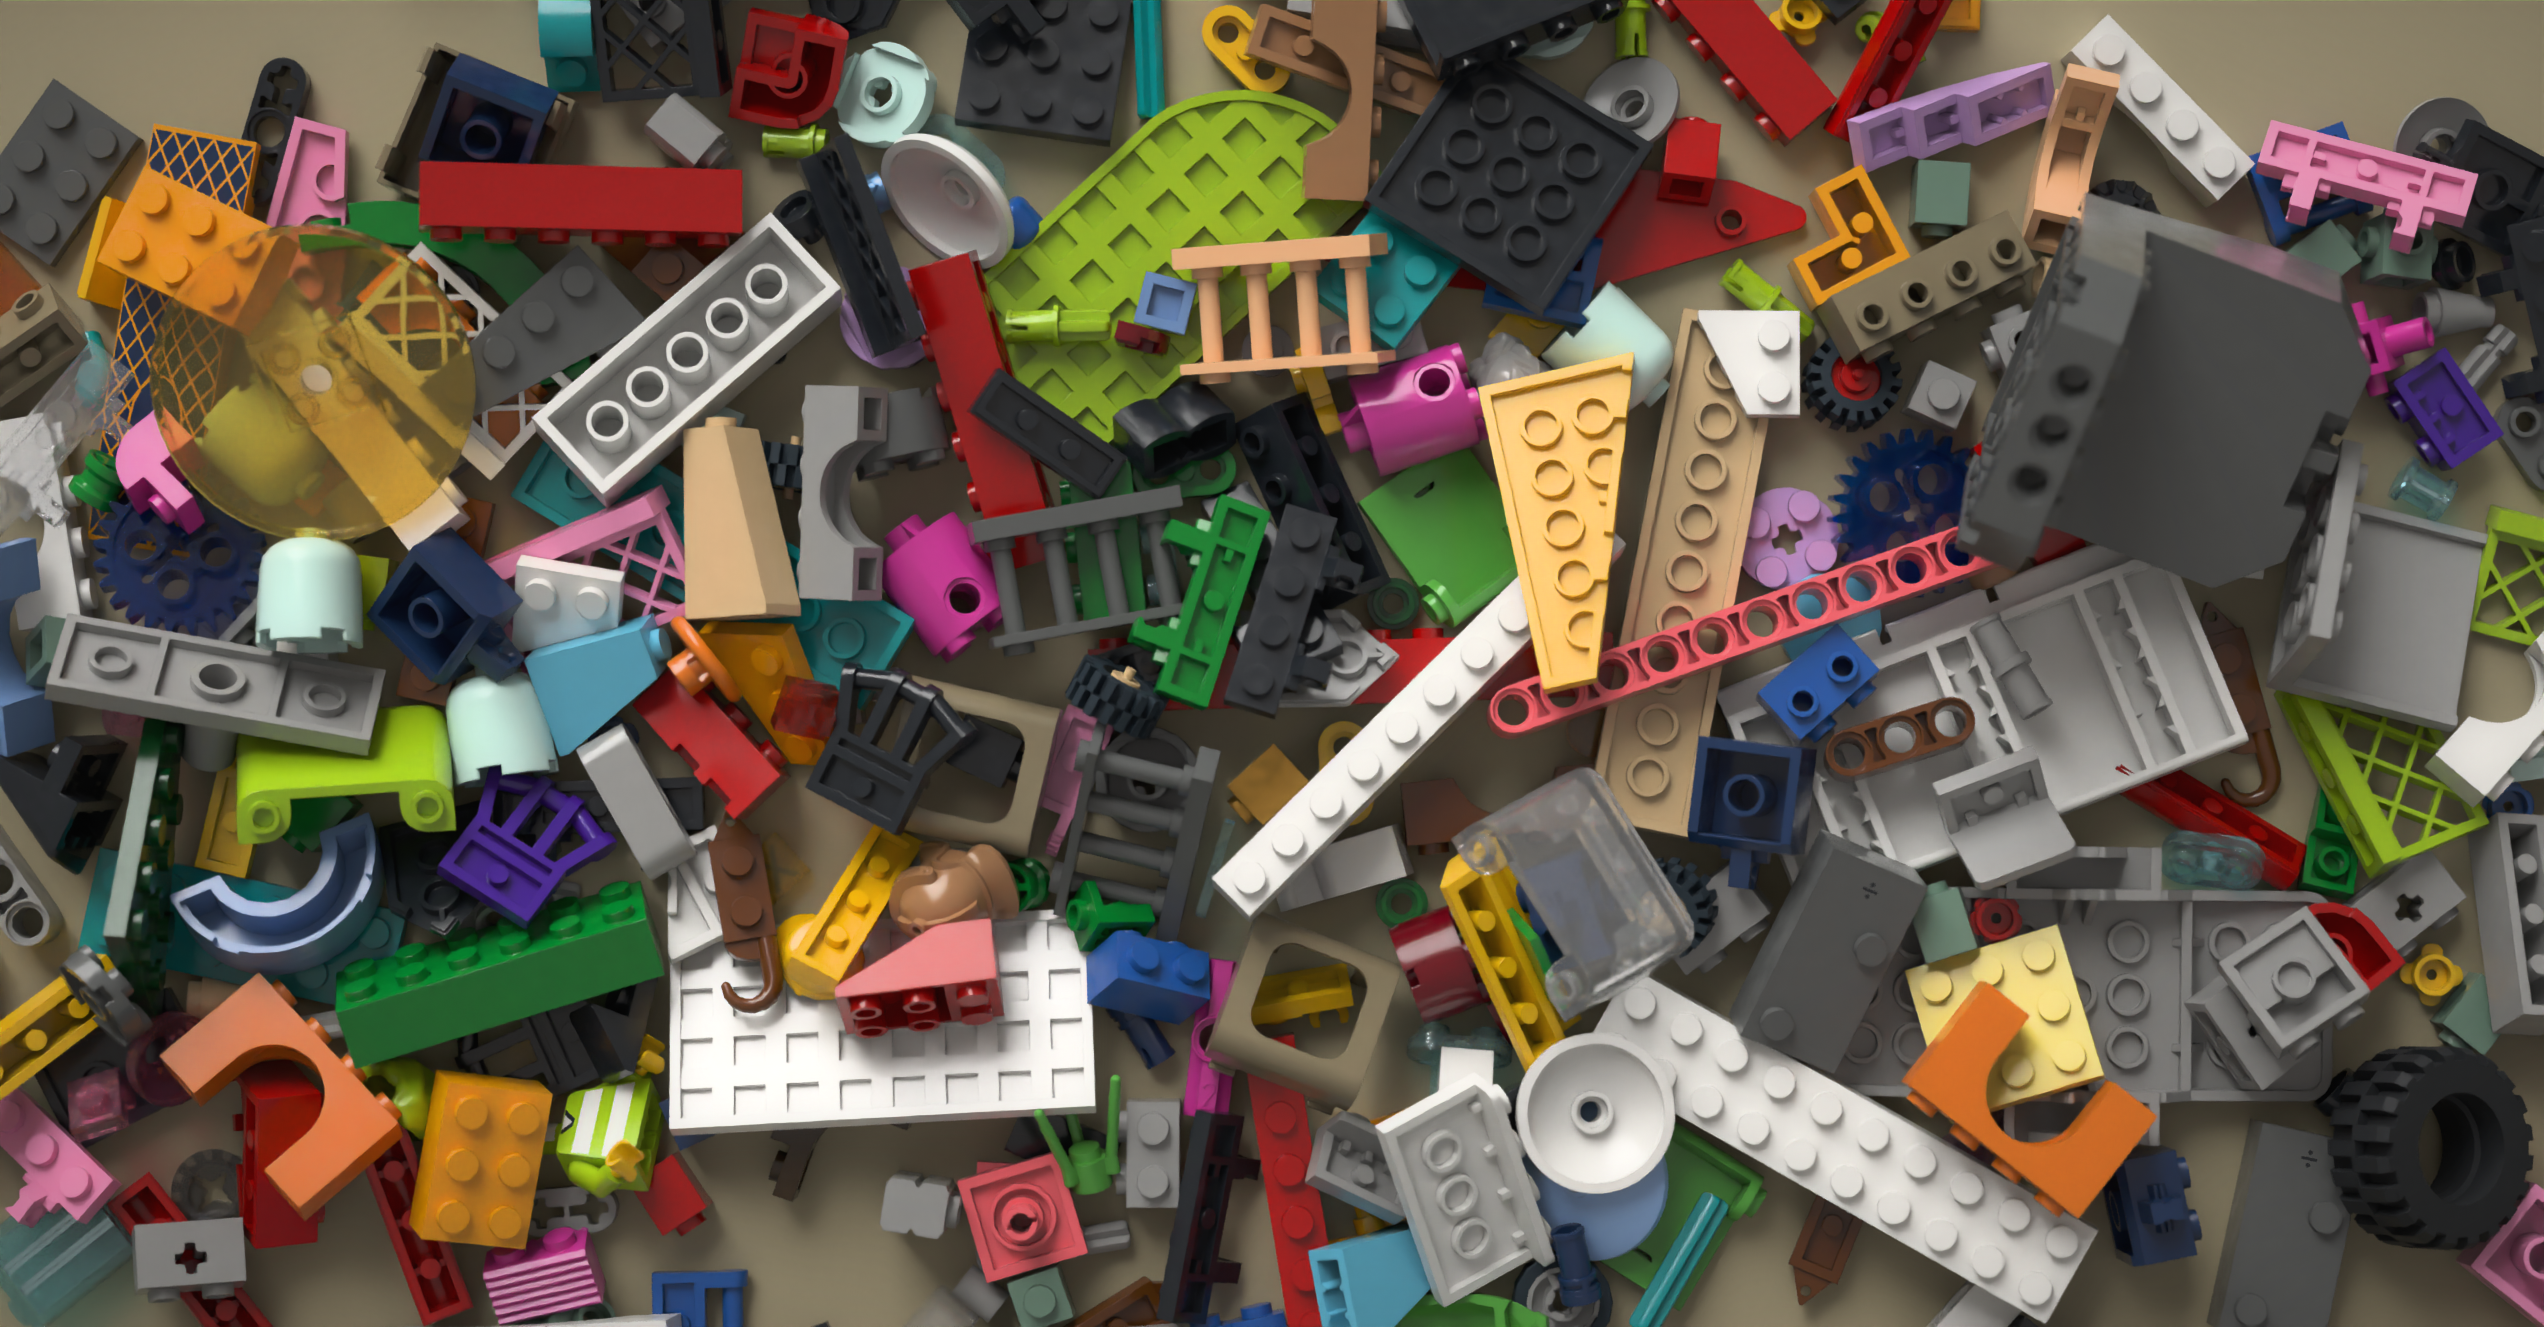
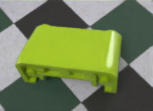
M433 706L379 707L368 756L238 734L236 744V820L238 845L267 843L275 841L284 835L290 826L291 799L399 792L401 813L409 826L418 831L425 832L456 830L452 757L447 718L440 710Z

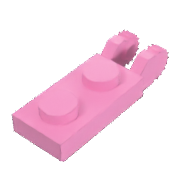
M1068 704L1059 725L1055 751L1042 807L1061 814L1055 829L1051 831L1046 842L1047 848L1045 853L1053 857L1057 856L1074 817L1083 774L1073 770L1078 746L1081 739L1091 741L1096 721H1098L1096 717L1088 716L1082 712V709ZM1109 724L1105 730L1101 750H1105L1109 745L1115 731L1113 726Z

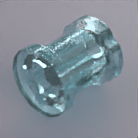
M2412 456L2406 461L2395 477L2389 489L2388 497L2393 500L2402 498L2426 512L2427 520L2436 521L2443 515L2451 503L2459 484L2453 479L2444 481L2420 467V460Z

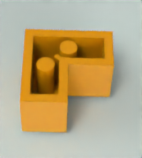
M1862 164L1815 188L1808 196L1831 240L1794 258L1787 265V268L1810 312L1818 309L1831 295L1911 257Z

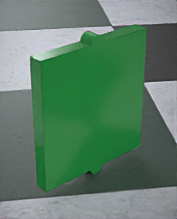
M1513 908L1508 909L1507 912L1548 1000L1561 1015L1570 1012L1571 1008L1539 936Z

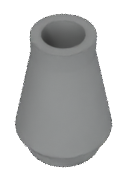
M2432 286L2426 292H2418L2415 295L2412 304V320L2424 316L2427 317L2432 326L2434 338L2476 328H2490L2495 320V303L2490 296L2481 298V296Z

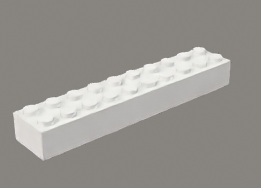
M1635 965L1629 967L1593 1032L1625 1038L1648 1052L1660 1065L1669 1081L1674 1097L1675 1114L2045 1324L2098 1233V1229L2094 1224L2081 1217L2078 1219L2066 1211L2057 1218L2033 1199L2037 1192L2019 1182L2017 1185L1995 1168L1809 1063L1741 1036L1731 1019Z

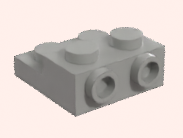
M2304 906L2223 959L2217 965V970L2248 1010L2246 1017L2278 1060L2289 1052L2296 1060L2312 1051L2321 1043V1039L2317 1034L2333 1023L2341 1031L2356 1022L2365 1014L2361 1005L2367 1001L2371 992L2307 906Z

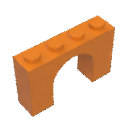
M258 972L159 1056L166 1070L200 1107L206 1104L246 1069L262 1061L272 1059L296 1061L307 1066L320 1077L324 1083L325 1099L317 1122L300 1140L264 1169L271 1185L306 1221L403 1137L400 1125L397 1122L402 1114L383 1092H380L375 1097L362 1084L367 1079L366 1074L361 1068L355 1069L352 1058L348 1054L344 1055L341 1059L334 1054L327 1046L332 1041L331 1036L314 1017H310L305 1022L296 1013L293 1007L298 1002L282 982L277 979L270 984Z
M1979 981L1901 1080L1903 1084L1912 1090L1906 1099L1931 1118L1937 1111L1942 1113L1954 1123L1948 1131L1972 1151H1975L1981 1144L1994 1154L1996 1159L1992 1162L1991 1166L2016 1185L2022 1177L2039 1190L2033 1199L2057 1218L2066 1211L2068 1214L2079 1219L2158 1116L2119 1085L2105 1080L2073 1123L2059 1135L2040 1142L2017 1141L2006 1135L1995 1123L1989 1112L1986 1100V1083L1993 1064L2029 1019L2030 1015L1991 984Z

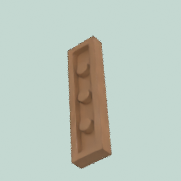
M1265 3L1259 6L1243 55L1349 93L1347 77L1340 62L1329 50L1310 40L1311 20ZM1376 44L1375 53L1384 54V79L1382 86H1373V102L1420 118L1446 79L1438 82L1429 63Z

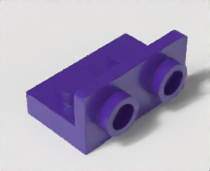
M2445 347L2398 378L2392 379L2387 383L2389 388L2387 393L2389 396L2384 399L2387 408L2400 424L2408 422L2419 438L2414 441V446L2424 462L2431 468L2437 465L2441 471L2451 470L2504 435Z

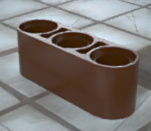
M1945 697L1841 730L1834 734L1827 743L1823 756L1824 768L1836 781L1849 783L1953 751L1963 746L1973 732L1975 725L1974 712L1963 699ZM1945 711L1956 713L1963 721V732L1952 737L1943 735L1935 725V717ZM1895 727L1907 730L1912 736L1913 747L1903 753L1892 751L1887 747L1884 739V734L1887 730ZM1849 743L1859 748L1863 757L1861 765L1854 769H1846L1838 765L1833 753L1837 746Z

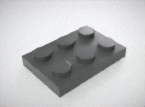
M53 79L0 154V232L55 268L102 201V198H104L141 145L143 139Z

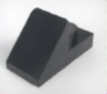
M658 977L608 992L605 1003L606 1008L590 1003L570 1013V1021L602 1081L612 1084L635 1072Z

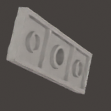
M67 613L46 682L45 699L184 723L183 758L190 766L198 770L215 772L228 768L235 761L239 733L368 756L384 687L386 670L282 651H269L254 646Z

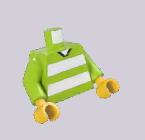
M644 1034L636 1069L633 1074L612 1084L603 1082L594 1088L573 1092L568 1096L562 1123H548L542 1155L556 1154L569 1180L598 1198H605L616 1189L649 1191L665 1118L659 1105L662 1100L650 1077L652 1074H660L664 1070L665 1061L659 1054L664 1051L665 1044L648 1034Z

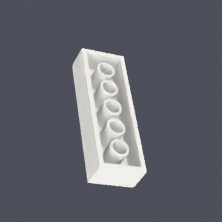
M770 212L532 417L536 432L598 500L608 508L683 443V429L702 427L705 424V418L716 415L842 305L841 287Z

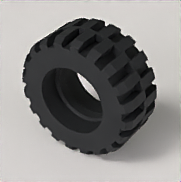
M2400 1046L2398 1049H2386L2377 1053L2372 1061H2365L2352 1075L2355 1078V1082H2347L2338 1096L2342 1103L2339 1109L2332 1111L2329 1124L2334 1126L2333 1140H2328V1155L2333 1156L2335 1168L2330 1169L2333 1184L2342 1189L2343 1194L2339 1198L2348 1213L2357 1214L2354 1220L2365 1232L2374 1234L2379 1241L2389 1245L2449 1251L2451 1249L2465 1250L2475 1247L2479 1242L2488 1241L2501 1230L2499 1225H2506L2517 1211L2514 1206L2516 1200L2524 1198L2529 1185L2524 1181L2526 1172L2531 1171L2533 1167L2534 1155H2529V1141H2533L2532 1126L2525 1123L2523 1114L2528 1111L2523 1098L2520 1095H2514L2512 1091L2516 1086L2504 1071H2497L2499 1067L2494 1061L2483 1054H2475L2471 1049L2461 1047ZM2432 1109L2440 1126L2443 1147L2438 1173L2429 1186L2420 1165L2419 1137L2424 1120Z

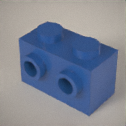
M1836 623L1757 693L1756 701L1797 746L1807 738L1813 744H1816L1838 724L1832 717L1847 703L1853 709H1856L1877 690L1872 681L1877 677L1880 670Z
M1117 930L1086 956L1087 1004L1180 1025L1210 1000L1209 952L1188 948L1185 943L1155 940L1143 937L1141 933L1133 930Z

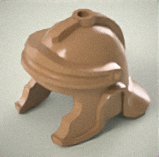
M936 840L927 841L919 845L920 865L910 867L897 876L889 897L891 918L897 927L912 940L938 924L988 918L991 921L993 919H1013L1018 915L1020 905L1019 891L1015 878L1007 861L999 851L991 845L979 844L967 852L952 849L949 843Z

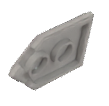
M1346 609L1324 610L1343 643V654L1326 661L1333 664V671L1326 692L1299 684L1296 693L1283 692L1279 708L1348 707L1399 660V655L1386 643H1380L1361 627V622ZM1241 611V627L1249 622L1252 611Z

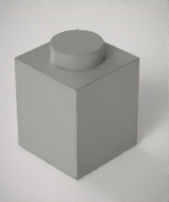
M1928 360L1921 365L1900 413L1948 434L1957 428L1977 381Z

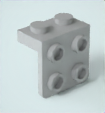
M2032 746L1932 783L1944 829L1976 888L1979 890H1989L2004 885L2012 880L2071 859L2077 853L2074 839L2049 798L2039 757Z

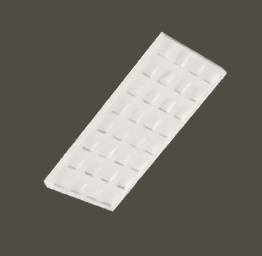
M1066 909L1063 917L1053 915L1054 910L1018 912V915L1013 919H993L991 924L999 958L1005 1016L993 1017L992 1021L981 1025H966L961 1021L940 1023L938 1028L925 1032L912 1031L908 1027L887 1030L886 1034L875 1038H861L856 1036V1034L847 1035L836 998L833 1000H814L803 995L798 996L787 985L785 980L783 982V991L777 1002L767 1010L754 1014L743 1013L731 1007L724 999L721 990L723 982H729L738 996L753 998L762 991L763 978L760 961L746 962L735 959L728 954L723 940L673 965L670 962V1131L672 1136L1034 1116V1112L1037 1109H1042L1046 1116L1097 1113L1093 1005L1087 1004L1086 956L1091 951H1079L1074 932L1067 925ZM892 918L879 919L862 948L865 956L864 969L912 940L897 927Z

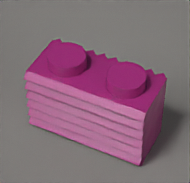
M570 1227L556 1228L538 1240L531 1239L526 1243L525 1250L494 1247L486 1252L483 1280L486 1282V1288L489 1291L490 1299H492V1305L495 1308L500 1326L603 1302L606 1280L589 1229L586 1227H582L579 1230Z

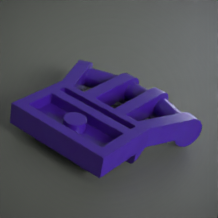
M501 765L493 766L488 769L478 814L439 863L437 874L527 930L550 897L556 893L564 878L591 862L602 860L615 850L618 842L611 832L604 833L584 807L586 801L575 794L568 797L555 789V782L545 775L537 778L519 773L502 775ZM498 790L525 796L502 828L490 822ZM543 805L557 814V816L531 848L515 837L536 809ZM573 826L586 844L556 862L548 859L547 855L565 831Z

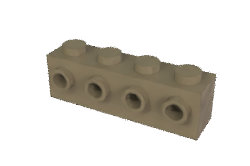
M2006 210L1831 295L1816 311L1845 364L1847 365L1863 357L1866 364H1869L1894 350L1892 342L1906 335L1910 342H1914L1939 328L1936 320L1950 313L1955 321L1983 306L1979 299L1995 292L1998 299H2001L2026 285L2023 277L2037 263L2009 211Z
M50 283L38 291L31 290L24 293L14 302L12 309L0 316V408L90 346L80 319Z

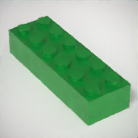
M641 880L630 884L627 881L613 882L602 887L597 894L581 899L575 896H568L555 900L548 905V909L541 910L527 930L503 916L495 925L476 930L474 927L458 929L448 940L445 939L426 946L420 942L411 943L399 948L394 955L374 961L372 958H362L347 964L343 971L336 972V1015L355 1069L665 975L659 936Z

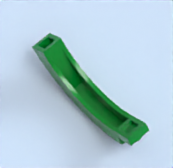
M403 201L347 203L351 224L342 225L341 218L321 219L309 223L310 231L298 233L299 241L302 245L301 252L306 258L371 248L413 250L420 242H423L438 257L459 265L480 278L508 306L544 275L530 258L511 243L484 242V234H462V241L460 242L431 241L430 233H419V204ZM590 355L561 371L572 381H575L592 366ZM551 376L541 381V385L544 388L559 385Z

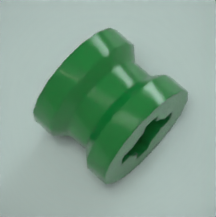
M90 449L84 459L85 469L82 474L73 476L68 488L76 497L88 505L103 512L114 513L120 503L118 495L122 488H124L117 474L116 458L105 452Z
M1020 858L1008 861L1007 863L1013 873L1019 891V912L1041 906L1050 894L1048 892L1050 883L1048 870L1041 862L1034 858Z

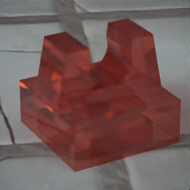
M786 675L770 720L774 731L824 741L825 737L830 736L836 719L835 708L839 699V691L836 685Z

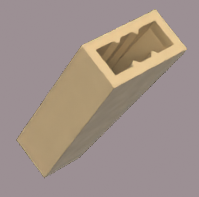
M709 417L705 418V427L683 429L685 619L722 622L801 616V604L759 430L737 427V418Z

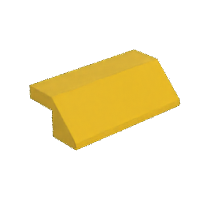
M1485 836L1448 861L1440 889L1526 1073L1533 1062L1546 1049L1566 1039L1563 1032L1581 1020L1582 1017L1561 971L1557 972L1556 975L1571 1011L1561 1015L1548 1000L1507 912L1508 909L1513 908L1533 929L1529 918L1530 913L1526 914L1523 912L1517 899L1516 884L1519 883V880L1499 836Z

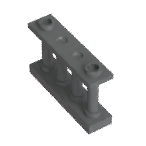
M1176 485L978 520L966 525L970 546L983 544L985 553L991 554L1005 635L988 639L989 650L1003 648L1004 658L1036 652L1034 642L1131 625L1138 617H1142L1144 622L1158 620L1159 626H1167L1171 617L1178 619L1183 603H1181L1171 545L1167 543L1160 546L1159 544L1167 525L1166 521L1171 520L1170 511L1183 506L1180 486ZM1139 517L1140 526H1146L1161 607L1130 612L1115 530L1120 529L1118 520ZM1087 526L1088 534H1094L1109 616L1078 622L1063 540L1068 539L1067 529ZM1035 535L1037 544L1043 545L1057 626L1026 631L1011 549L1016 548L1015 538Z
M1096 721L1091 741L1080 740L1073 770L1083 774L1064 863L1055 861L1048 892L1057 894L1053 915L1063 917L1070 892L1076 893L1084 881L1095 880L1103 900L1111 902L1122 901L1128 904H1150L1154 917L1160 919L1155 939L1164 942L1177 941L1221 751L1200 746L1195 767L1185 764L1184 769L1101 750L1106 726ZM1101 771L1178 790L1177 796L1187 798L1186 806L1175 805V809L1170 810L1093 791L1096 773ZM1088 812L1169 831V837L1178 839L1176 848L1166 846L1164 851L1085 832ZM1082 852L1160 871L1159 877L1169 879L1167 888L1157 886L1155 891L1077 872L1076 867L1079 853Z

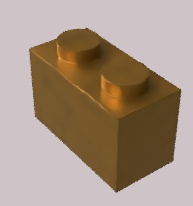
M1273 743L1227 786L1234 794L1227 803L1248 825L1255 818L1264 825L1297 795L1309 781Z

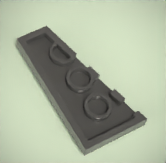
M577 245L419 388L455 426H458L622 339L646 319L580 246Z

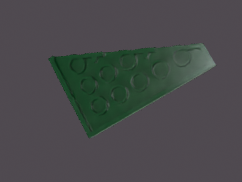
M145 717L103 937L115 968L126 978L134 990V993L127 999L130 1003L134 1002L140 1006L153 1023V1027L149 1030L160 1031L166 980L167 943L172 942L175 931V916L173 912H170L171 898L169 895H171L175 859L176 825L181 824L183 817V796L178 794L184 731L183 723Z

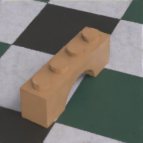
M1312 0L1310 40L1329 50L1340 62L1347 77L1349 95L1346 110L1337 126L1321 139L1304 145L1301 198L1364 201L1368 191L1371 190L1379 177V160L1370 159L1371 138H1380L1382 108L1372 105L1373 86H1382L1384 79V54L1375 53L1376 32L1385 33L1387 1Z

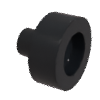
M806 189L786 197L772 213L796 240L803 238L807 244L812 245L824 236Z

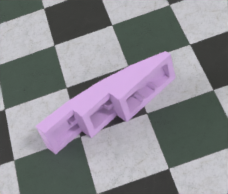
M2041 62L1970 79L1906 98L1848 119L1847 126L1854 168L1862 164L1866 173L1907 156L1924 159L1960 143L1977 146L2047 117L2055 93L2051 64Z

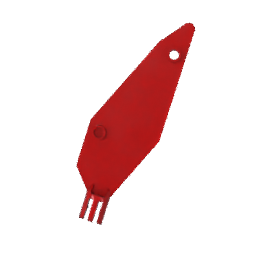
M1640 169L1595 236L1603 238V245L1593 290L1601 288L1608 281L1616 284L1799 230L1806 222V212L1799 205L1743 183L1717 178L1709 204L1657 197L1660 171ZM1725 216L1734 217L1738 221L1739 227L1734 230L1727 229L1723 226L1721 219ZM1324 259V261L1330 262L1331 259ZM1579 260V262L1573 270H1581V260ZM1461 268L1447 287L1485 291L1486 283Z

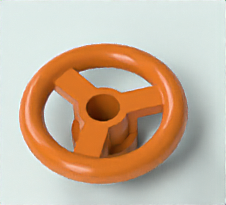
M675 616L671 620V627L686 649L666 663L668 668L691 697L713 682L728 701L732 703L738 702L741 699L742 693L733 678L689 622L682 616Z

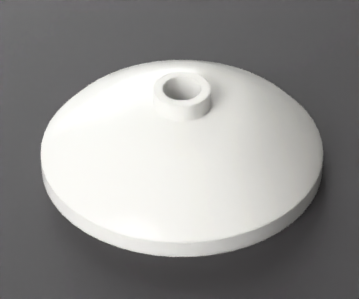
M916 133L905 135L887 149L881 164L882 183L896 215L918 241L943 259L977 250L982 269L996 265L1008 254L1014 241V222L1011 207L1002 187L980 160L960 145L948 139L928 134Z
M1579 1034L1555 1043L1546 1049L1529 1067L1517 1095L1516 1127L1527 1156L1547 1178L1577 1192L1589 1194L1610 1193L1640 1181L1659 1163L1668 1148L1674 1130V1097L1669 1081L1660 1065L1648 1052L1637 1044L1610 1034ZM1588 1101L1594 1102L1598 1109L1597 1116L1591 1121H1585L1580 1114L1582 1105Z

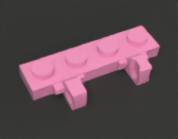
M2274 120L2270 122L2255 172L2256 174L2283 180L2280 191L2292 194L2285 221L2306 227L2314 198L2318 197L2328 200L2330 193L2385 207L2386 216L2397 218L2389 249L2410 254L2418 227L2431 230L2433 221L2463 228L2478 178L2476 173Z
M21 1086L0 1100V1146L28 1172L22 1177L28 1185L19 1190L20 1198L14 1206L6 1207L5 1210L20 1224L33 1228L48 1211L55 1214L64 1207L77 1221L87 1225L122 1184Z

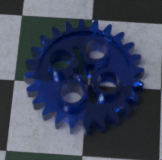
M1911 428L1900 429L1898 443L1890 432L1881 433L1879 439L1881 449L1872 442L1862 443L1861 448L1865 459L1862 460L1855 456H1848L1845 459L1853 473L1851 475H1835V481L1845 489L1843 494L1828 495L1827 499L1840 506V513L1827 517V522L1841 524L1842 528L1840 533L1830 539L1831 543H1847L1849 547L1840 558V561L1842 563L1856 560L1861 561L1886 552L1887 541L1895 532L1903 536L1906 544L1934 535L1936 522L1942 515L1949 517L1954 527L1959 526L1965 477L1969 468L1965 461L1969 456L1970 449L1964 447L1951 453L1953 437L1942 436L1934 445V435L1931 429L1922 430L1917 441H1915ZM1926 465L1931 467L1937 475L1936 488L1930 494L1921 490L1918 484L1919 472ZM1896 469H1900L1903 473V487L1901 483L1896 480ZM1877 483L1883 484L1889 492V503L1882 511L1876 510L1870 502L1871 489ZM1910 505H1918L1920 508V514L1914 517V521H1906L1904 518V512L1911 509ZM1956 542L1947 543L1945 555L1948 561L1956 566H1966L1969 561L1968 553L1955 549ZM1906 559L1896 562V574L1900 580L1908 584L1919 582L1920 572L1915 563ZM1960 580V581L1955 582V583H1953V584H1961V583L1964 582V581H1963V580ZM1945 586L1932 590V592L1936 594L1944 593ZM1924 594L1915 596V597H1913V598H1921V597H1924Z
M194 473L181 482L194 497L205 520L201 526L190 534L182 527L174 526L172 522L167 525L151 507L139 515L131 501L126 506L111 501L109 506L117 517L116 520H99L98 525L109 538L93 540V546L97 552L107 556L94 561L93 566L97 573L109 575L104 577L98 584L103 593L117 591L109 601L115 611L129 605L125 617L131 625L145 616L144 627L158 629L159 625L163 623L165 624L166 631L177 633L179 626L185 625L190 635L197 636L198 623L205 621L209 628L216 632L218 631L216 616L223 613L227 618L235 621L237 616L232 605L236 601L245 605L252 603L245 588L246 586H259V575L253 572V569L260 568L263 554L254 551L268 545L265 534L252 532L256 531L263 524L258 514L245 516L251 508L250 501L246 496L232 502L236 493L232 483L229 482L219 491H216L217 480L212 473H209L201 484L197 483ZM213 524L219 525L217 531L207 533L208 527ZM141 541L156 543L155 552L150 557L144 560L130 557L132 548ZM180 546L182 550H188L190 556L182 561L179 557L173 556V549ZM224 547L232 551L230 559L221 566L213 567L205 563L208 553L215 548ZM155 574L151 582H142L146 575ZM180 579L189 582L188 591L184 596L178 599H168L163 596L164 589L168 583Z

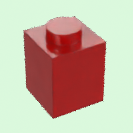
M1693 116L1681 119L1674 118L1665 133L1657 197L1709 204L1716 180L1721 124L1710 123L1702 118Z
M679 1151L654 1166L649 1191L633 1190L663 1236L676 1229L680 1237H682L707 1220L702 1210L713 1203Z

